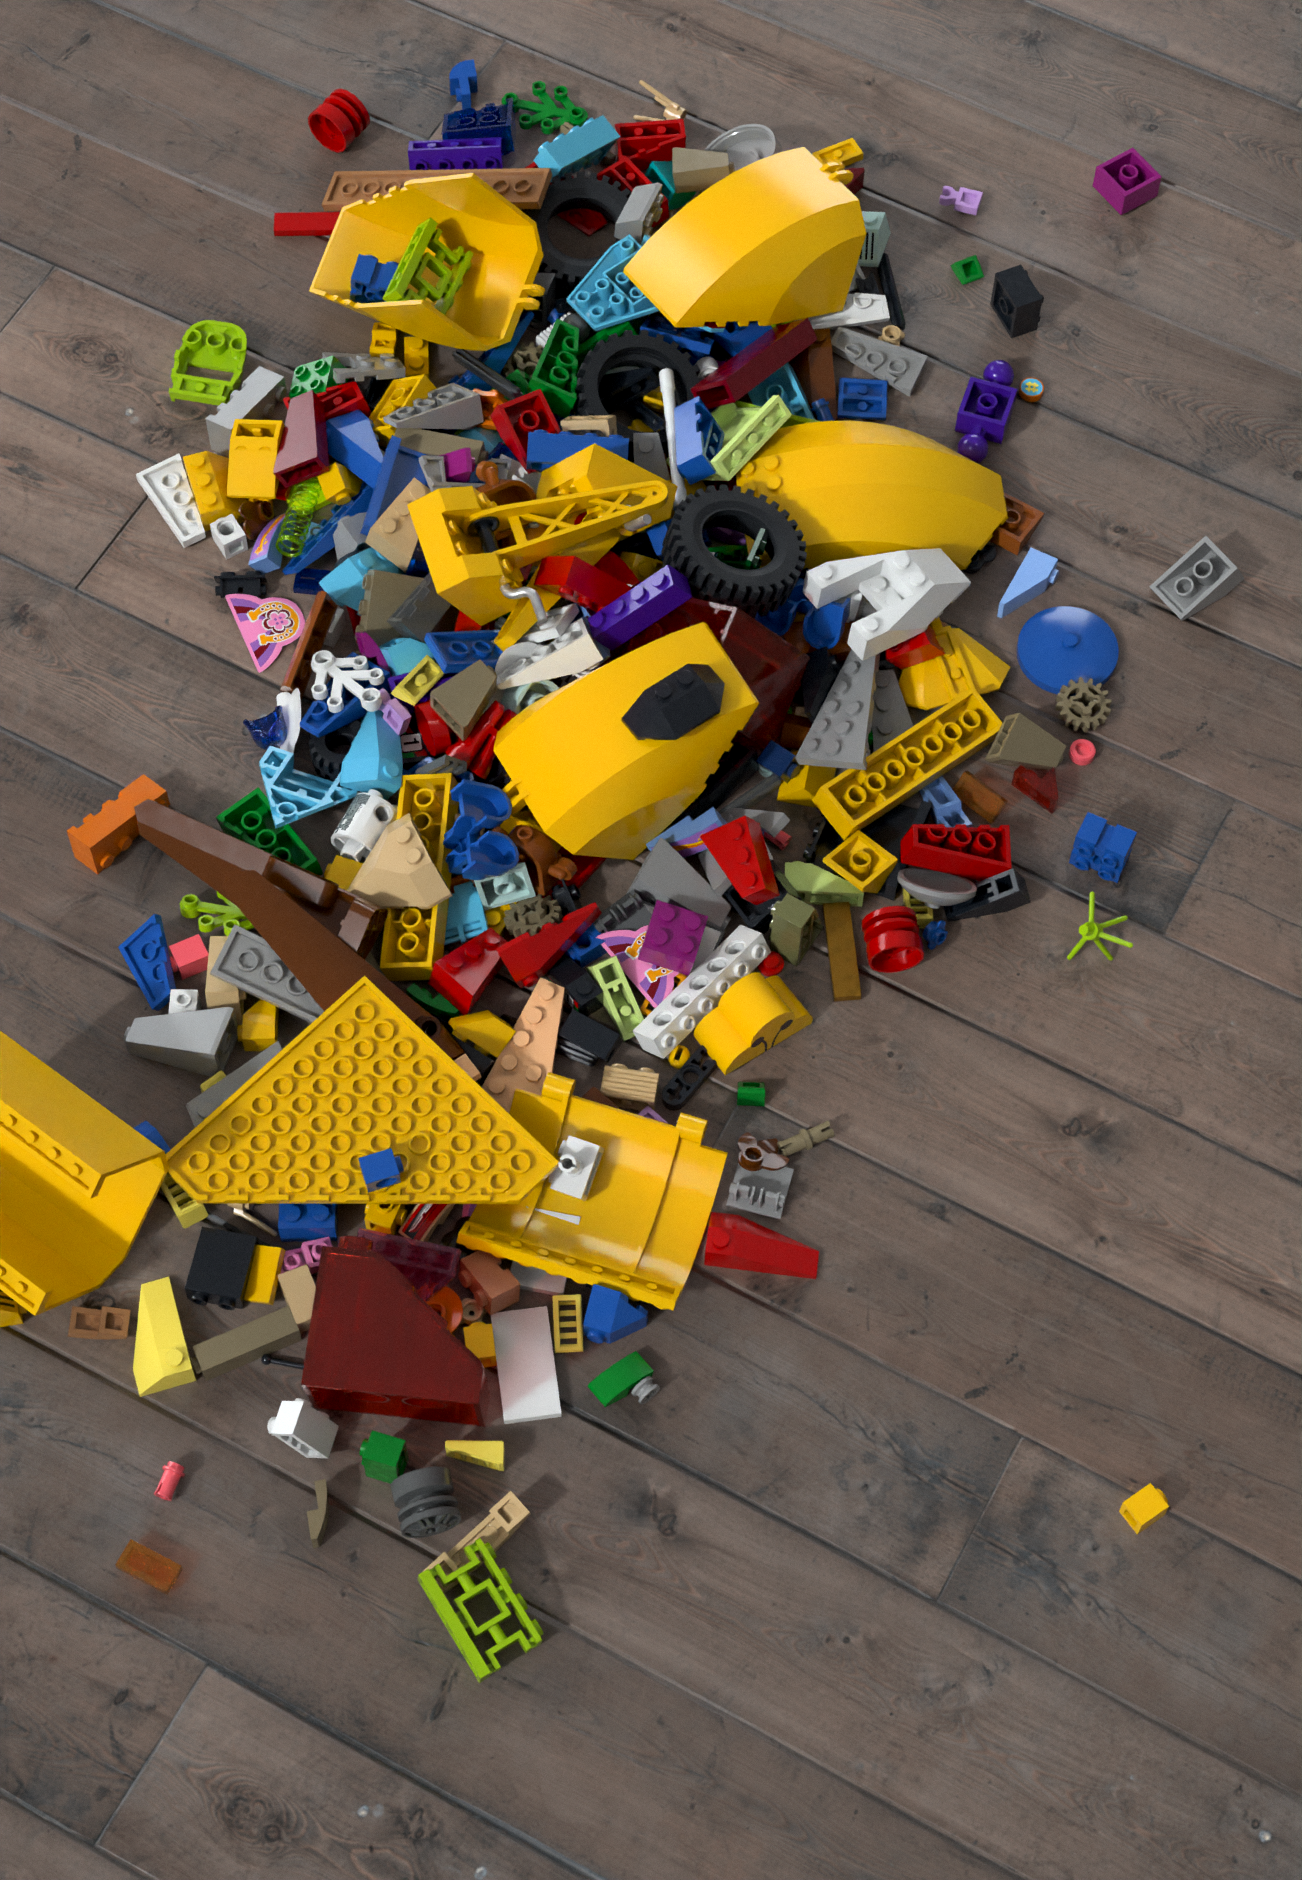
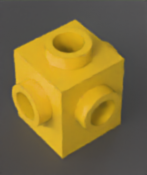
M366 1204L364 1211L366 1214L364 1218L366 1230L392 1239L398 1225L402 1226L406 1219L407 1210H405V1205Z

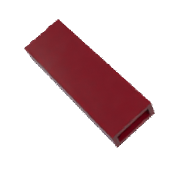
M804 318L772 327L693 386L691 392L694 398L699 396L707 409L739 400L818 340L809 319Z

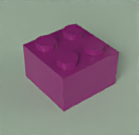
M1132 147L1096 167L1093 187L1120 215H1123L1156 197L1162 176Z
M657 900L638 960L689 976L696 959L708 916Z

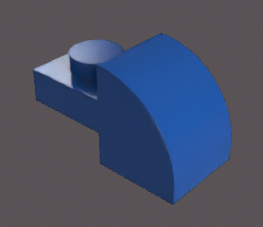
M474 59L465 60L455 65L449 76L450 94L456 95V101L461 102L462 111L471 110V93L478 92Z

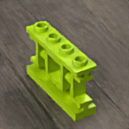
M429 218L417 226L382 299L386 302L425 300L427 297L432 302L437 300L434 308L445 315L455 301L453 299L455 293L463 284L462 278L472 265L470 261L474 253L471 251L465 253L462 246L451 251L438 240L442 230L440 228L435 229L438 223ZM426 247L436 254L435 257L429 252L424 253ZM443 261L448 263L450 266L454 264L452 271L449 268H447L444 264H442ZM425 267H428L440 277L436 287H433L421 277ZM409 283L418 290V293L411 289L406 290Z
M479 1538L473 1544L464 1548V1552L470 1561L469 1563L447 1576L438 1563L429 1570L428 1568L418 1575V1582L476 1679L481 1683L489 1678L491 1674L501 1669L494 1655L519 1641L525 1653H528L534 1647L536 1648L541 1645L542 1638L540 1636L544 1633L536 1619L530 1620L525 1610L528 1609V1606L521 1594L515 1595L509 1586L512 1580L505 1568H498L494 1561L497 1556L490 1543L484 1544L481 1538ZM476 1553L483 1560L498 1585L497 1588L490 1578L475 1586L468 1573L480 1566ZM438 1577L443 1587L457 1579L466 1593L453 1601L458 1610L457 1613L454 1612L435 1578ZM488 1590L501 1614L477 1628L464 1603L483 1591ZM507 1604L512 1608L530 1639H526L522 1630L517 1631L508 1638L504 1634L499 1624L511 1617V1612L506 1606ZM467 1629L470 1630L474 1639L489 1631L496 1642L495 1646L484 1653L489 1662L488 1665H486L466 1632Z

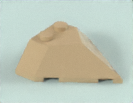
M410 813L386 826L347 889L348 892L386 909H404V907L430 909L453 896L442 874L433 863L420 837L421 833Z

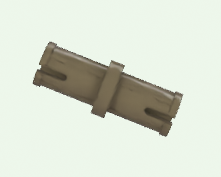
M827 1120L808 1130L805 1128L801 1129L799 1134L777 1142L779 1151L782 1150L781 1155L787 1157L805 1148L808 1151L813 1148V1145L835 1137L833 1129L829 1128L831 1126L829 1121Z

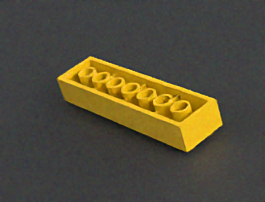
M972 687L867 756V770L847 769L821 786L812 801L845 841L857 830L863 829L992 743L1000 730L1002 721Z
M452 773L402 775L396 820L408 813L412 815L433 863L442 874L450 889L452 873H449L445 858L453 850L446 848L443 845L444 834L455 823V814H458L459 802L452 800L450 791L458 782ZM449 898L430 909H419V907L388 909L384 925L380 969L388 980H430L434 963L441 959L444 953Z

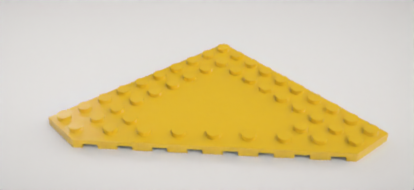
M363 976L165 1154L169 1166L167 1174L196 1203L520 1204L559 1167V1161L366 976ZM391 1148L394 1157L400 1156L404 1172L400 1173L401 1183L368 1193L358 1158Z

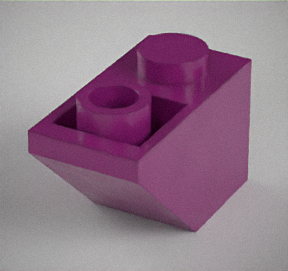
M462 448L440 455L444 457L446 482L466 483L470 480L471 473L475 471V458L471 457L470 448Z

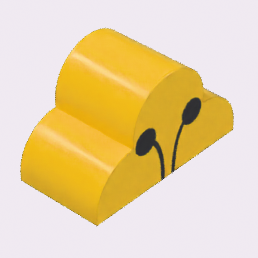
M754 972L742 977L726 990L719 1000L718 1007L709 1012L699 1022L693 1036L700 1045L707 1049V1053L712 1060L715 1059L717 1066L724 1075H727L810 1025L813 1017L779 976H771L765 979L761 973Z

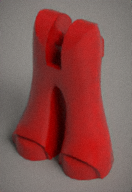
M495 700L478 720L469 737L465 741L459 740L450 745L445 753L448 756L466 761L467 769H470L473 773L486 780L496 757L493 749L497 732L517 714L510 709L504 711L505 706Z

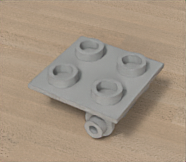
M738 1163L733 1182H731L726 1206L780 1219L794 1169L784 1167L776 1171L767 1169L748 1171Z

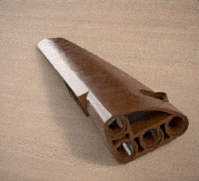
M147 799L134 807L139 835L192 872L233 904L235 903L222 889L225 872L256 870L366 960L383 928L388 915V909L339 888V885L331 880L153 800Z
M256 870L225 872L222 889L324 1012L363 976H366L424 1033L428 1026L437 1025L436 1033L428 1037L453 1061L466 1054L438 1019L429 1014Z

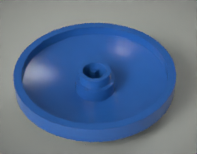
M1058 606L1040 611L1025 623L1018 637L1016 653L1021 670L1032 683L1045 691L1058 694L1063 685H1068L1069 680L1072 679L1077 683L1079 677L1083 678L1084 683H1087L1091 678L1093 679L1092 685L1096 686L1098 683H1101V686H1103L1115 671L1119 647L1114 632L1099 616L1077 607Z

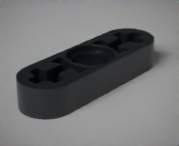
M703 1045L692 1054L664 1087L662 1103L667 1109L675 1111L683 1108L718 1067L715 1059L712 1061L706 1060L702 1065V1069L699 1067L702 1063L703 1055L708 1056L707 1049ZM688 1072H694L699 1078L694 1083H688L683 1079V1076ZM680 1084L682 1090L679 1092V1100L676 1098L672 1101L669 1100L670 1094L674 1095L677 1093Z

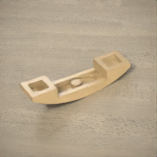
M510 1491L489 1510L490 1514L448 1553L443 1552L425 1570L428 1568L430 1570L439 1563L446 1576L470 1562L464 1552V1548L473 1544L479 1538H481L484 1544L489 1542L496 1552L531 1513ZM476 1553V1556L480 1561V1565H482L484 1562L479 1556V1554ZM438 1577L435 1578L443 1593L459 1583L457 1579L443 1587Z

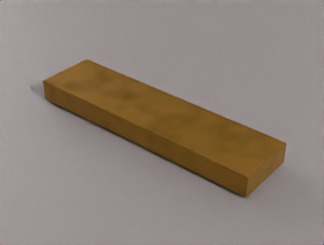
M849 902L823 903L822 909L834 1002L861 1000Z

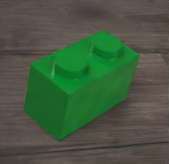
M373 1430L369 1439L364 1438L359 1455L362 1456V1465H364L366 1476L390 1484L393 1480L404 1474L409 1461L405 1440Z

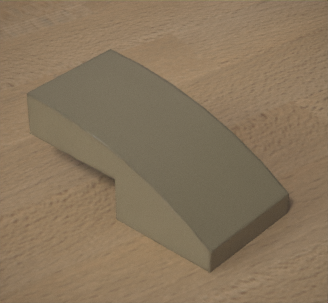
M326 1479L314 1481L318 1509L307 1511L313 1548L320 1547L328 1523L329 1492Z

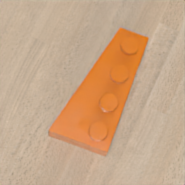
M141 775L119 792L117 800L109 799L102 804V809L98 814L94 816L90 813L83 818L84 824L79 828L72 826L67 830L75 858L96 874L108 868L113 863L114 858L122 851L127 850L132 841L139 835L134 807L147 799L168 807L170 803L167 791L146 775Z

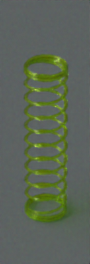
M314 478L305 480L308 484H295V488L292 491L293 495L290 498L286 516L283 519L281 531L278 535L279 538L276 541V549L284 556L297 557L303 551V542H305L306 534L309 532L310 520L313 518L315 506L318 503L317 499L322 490L321 486L319 490L314 487L320 485L319 481ZM303 486L312 487V488H314L316 491L308 490V489L304 488ZM301 487V488H303L304 490H306L307 492H305V491H300V492H299L297 488ZM301 493L309 494L314 498L305 497ZM299 494L305 499H296L295 495ZM298 500L306 501L311 505H305ZM297 501L302 506H294L293 502ZM306 507H313V510L310 511ZM294 508L300 513H292L291 509ZM297 508H303L309 512H302ZM303 514H311V517L308 518ZM292 515L297 520H289L288 517ZM294 515L303 516V517H305L307 520L299 519V518H297V517L294 516ZM300 521H308L309 524L306 526ZM292 522L300 523L305 527L296 526ZM290 523L296 528H287L286 524ZM297 528H300V529H305V528H306V532L304 533V532H302L301 530H299V529H297ZM289 529L297 530V531L301 532L302 534L294 533V532L290 531ZM288 530L293 535L304 536V539L301 540L293 535H285L284 531ZM282 540H289L291 542H294L299 546V548H290L286 546L282 542ZM279 542L290 550L300 551L294 554L287 553L279 547Z

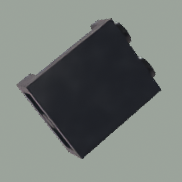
M202 1227L184 1288L187 1298L198 1305L211 1303L225 1310L243 1309V1295L256 1245H259L257 1236Z

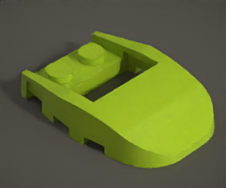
M215 320L197 322L186 331L182 338L183 344L179 350L176 349L174 355V368H172L171 372L173 388H169L171 401L175 402L176 399L218 406L222 402L227 404L230 400V394L235 389L238 390L241 385L247 353L246 334L239 326L232 323ZM188 366L234 374L229 382L186 375Z

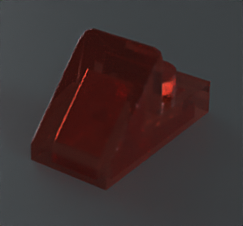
M1020 765L1014 771L1011 785L1053 814L1059 798L1055 768L1053 767L1040 779L1034 771L1027 770Z

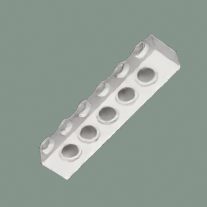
M739 925L633 1030L642 1049L664 1059L709 1012L718 1006L720 998L729 987L742 977L750 974L771 953L762 933Z

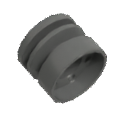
M434 1466L413 1470L399 1476L390 1484L395 1507L401 1509L397 1516L399 1522H401L402 1536L407 1538L429 1537L450 1530L462 1520L460 1510L457 1509V1498L451 1496L454 1492V1486L449 1469Z

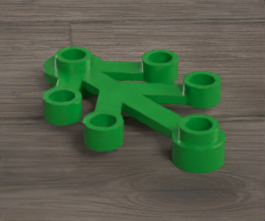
M536 81L532 84V93L543 104L521 100L512 92L506 93L502 98V110L507 114H515L520 109L537 112V114L532 116L530 114H522L519 117V126L525 130L541 122V131L544 134H552L565 122L581 127L588 119L587 111L581 107H575L571 102L565 86H557L554 89L555 100L560 101L565 109L558 108L546 92V84L542 81ZM552 117H560L559 119H557V120H555V121H553L552 119H550V118H552Z

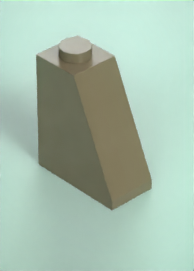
M678 147L672 148L673 178L676 193L706 190L735 172L734 162H729L728 153Z
M479 659L430 692V706L462 741L469 737L496 691V672L491 666H486Z
M1016 713L1005 717L985 760L989 763L1044 771L1060 765L1066 745L1021 713Z

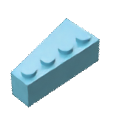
M603 115L596 119L592 117L581 127L578 125L573 127L568 134L564 135V133H561L553 142L546 141L538 148L539 153L533 161L539 168H550L552 177L558 175L561 179L564 178V173L572 172L574 174L582 167L584 169L590 168L591 163L594 165L600 164L621 136Z

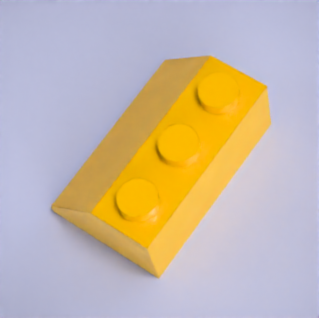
M425 374L395 379L385 391L369 416L374 424L372 429L380 440L378 445L387 448L392 435L394 436L396 427L385 423L383 417L401 407L414 406L413 401L415 399L421 398L424 400L428 398V392L437 389Z
M209 451L183 456L187 479L205 532L211 530V523L230 514H233L238 523L244 522L245 519L239 514V507L246 501V498L227 497L229 458Z

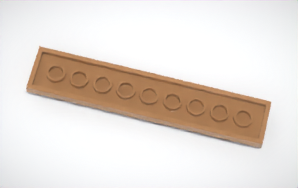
M550 168L336 171L321 205L324 211H341L342 207L364 199L366 202L373 200L374 194L380 193L383 196L389 194V188L394 186L400 189L404 188V183L409 180L474 173L517 208L541 209L552 178V172Z

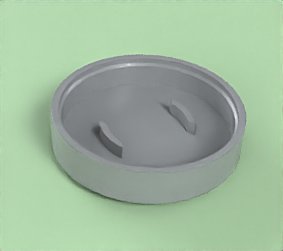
M746 124L735 127L717 137L704 149L705 151L728 153L729 162H734L735 171L760 159L783 152V148L774 133L768 127L761 124Z

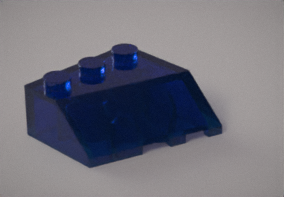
M513 98L506 99V104L495 106L494 102L485 104L486 106L478 111L474 108H467L444 114L442 126L443 140L502 137L503 155L515 151L516 123Z

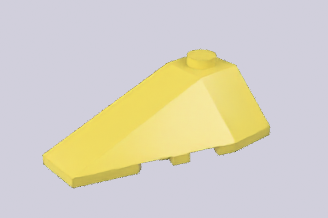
M169 1277L141 1284L133 1372L140 1397L196 1381Z

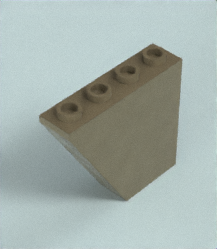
M368 570L362 581V588L365 590L364 600L360 601L358 610L359 615H361L360 625H357L355 632H366L378 646L394 638H404L387 620L424 578L380 570ZM451 604L443 618L439 620L431 632H453L459 609ZM357 643V648H356V650H354L353 652L356 653V654H358V655L360 656V652H359V648H358V643Z

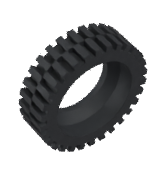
M571 172L564 173V180L562 181L558 175L552 177V185L549 184L541 209H521L537 225L543 251V259L537 273H556V292L561 293L560 299L571 294L604 254L590 259H577L563 254L552 244L548 236V222L553 216L563 211L589 209L602 213L616 224L631 195V191L626 188L621 192V183L615 181L613 185H610V177L605 175L602 181L597 180V173L591 172L590 178H584V172H577V178H572Z
M714 485L707 486L705 492L700 488L696 490L694 495L692 493L687 495L685 501L682 500L674 513L664 537L661 552L664 557V567L670 565L687 577L691 594L696 597L694 604L700 607L704 602L709 605L707 611L714 613L715 608L720 609V616L728 617L729 612H734V618L741 619L743 614L746 613L748 619H753L757 612L761 617L766 616L769 610L772 613L775 612L779 605L782 607L786 603L787 598L789 599L807 558V552H804L806 541H801L804 536L801 530L795 531L798 525L794 519L787 520L790 514L786 510L781 512L777 510L779 507L777 502L773 501L771 504H768L766 502L767 496L761 494L759 498L754 497V490L747 489L746 493H742L740 486H733L732 491H729L727 485H720L718 491H716ZM712 527L728 528L741 532L753 540H756L761 528L766 529L763 540L767 541L765 551L772 561L766 566L754 570L731 567L718 560L708 550L703 540L702 529Z

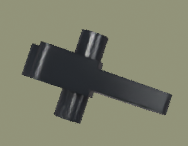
M873 272L866 279H855L860 293L880 295Z

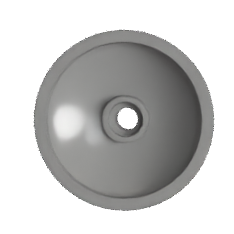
M905 868L900 870L897 876L900 885L911 896L925 902V906L935 909L940 908V906H952L968 901L976 895L977 891L974 883L961 876L925 868Z

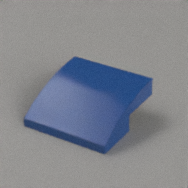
M839 377L837 417L886 421L888 380Z

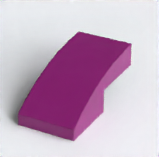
M355 632L360 655L372 658V663L388 671L390 677H392L389 666L375 641L366 632Z

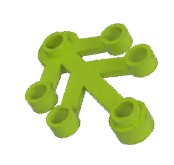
M217 892V897L223 899L228 906L201 902L193 894L185 895L180 901V912L185 918H196L202 912L220 915L215 918L210 915L201 916L198 919L201 932H211L215 928L224 925V933L226 936H229L234 924L245 930L254 928L241 910L219 892ZM239 919H247V920L242 921V922H240V923H239V921H237V920H239Z

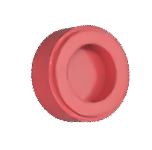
M1086 739L1075 740L1069 750L1071 761L1082 766L1090 764L1095 757V746Z

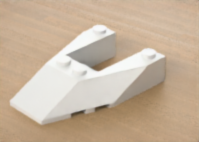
M941 548L902 550L826 562L806 571L802 592L817 609L857 590L864 595L877 612L852 623L847 642L857 656L864 661L924 632L928 625L935 618H938L943 613V610L970 586L971 581Z

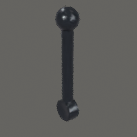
M264 1354L261 1357V1361L265 1365L273 1363L307 1370L313 1374H318L320 1367L315 1364L307 1365L272 1358L270 1354Z

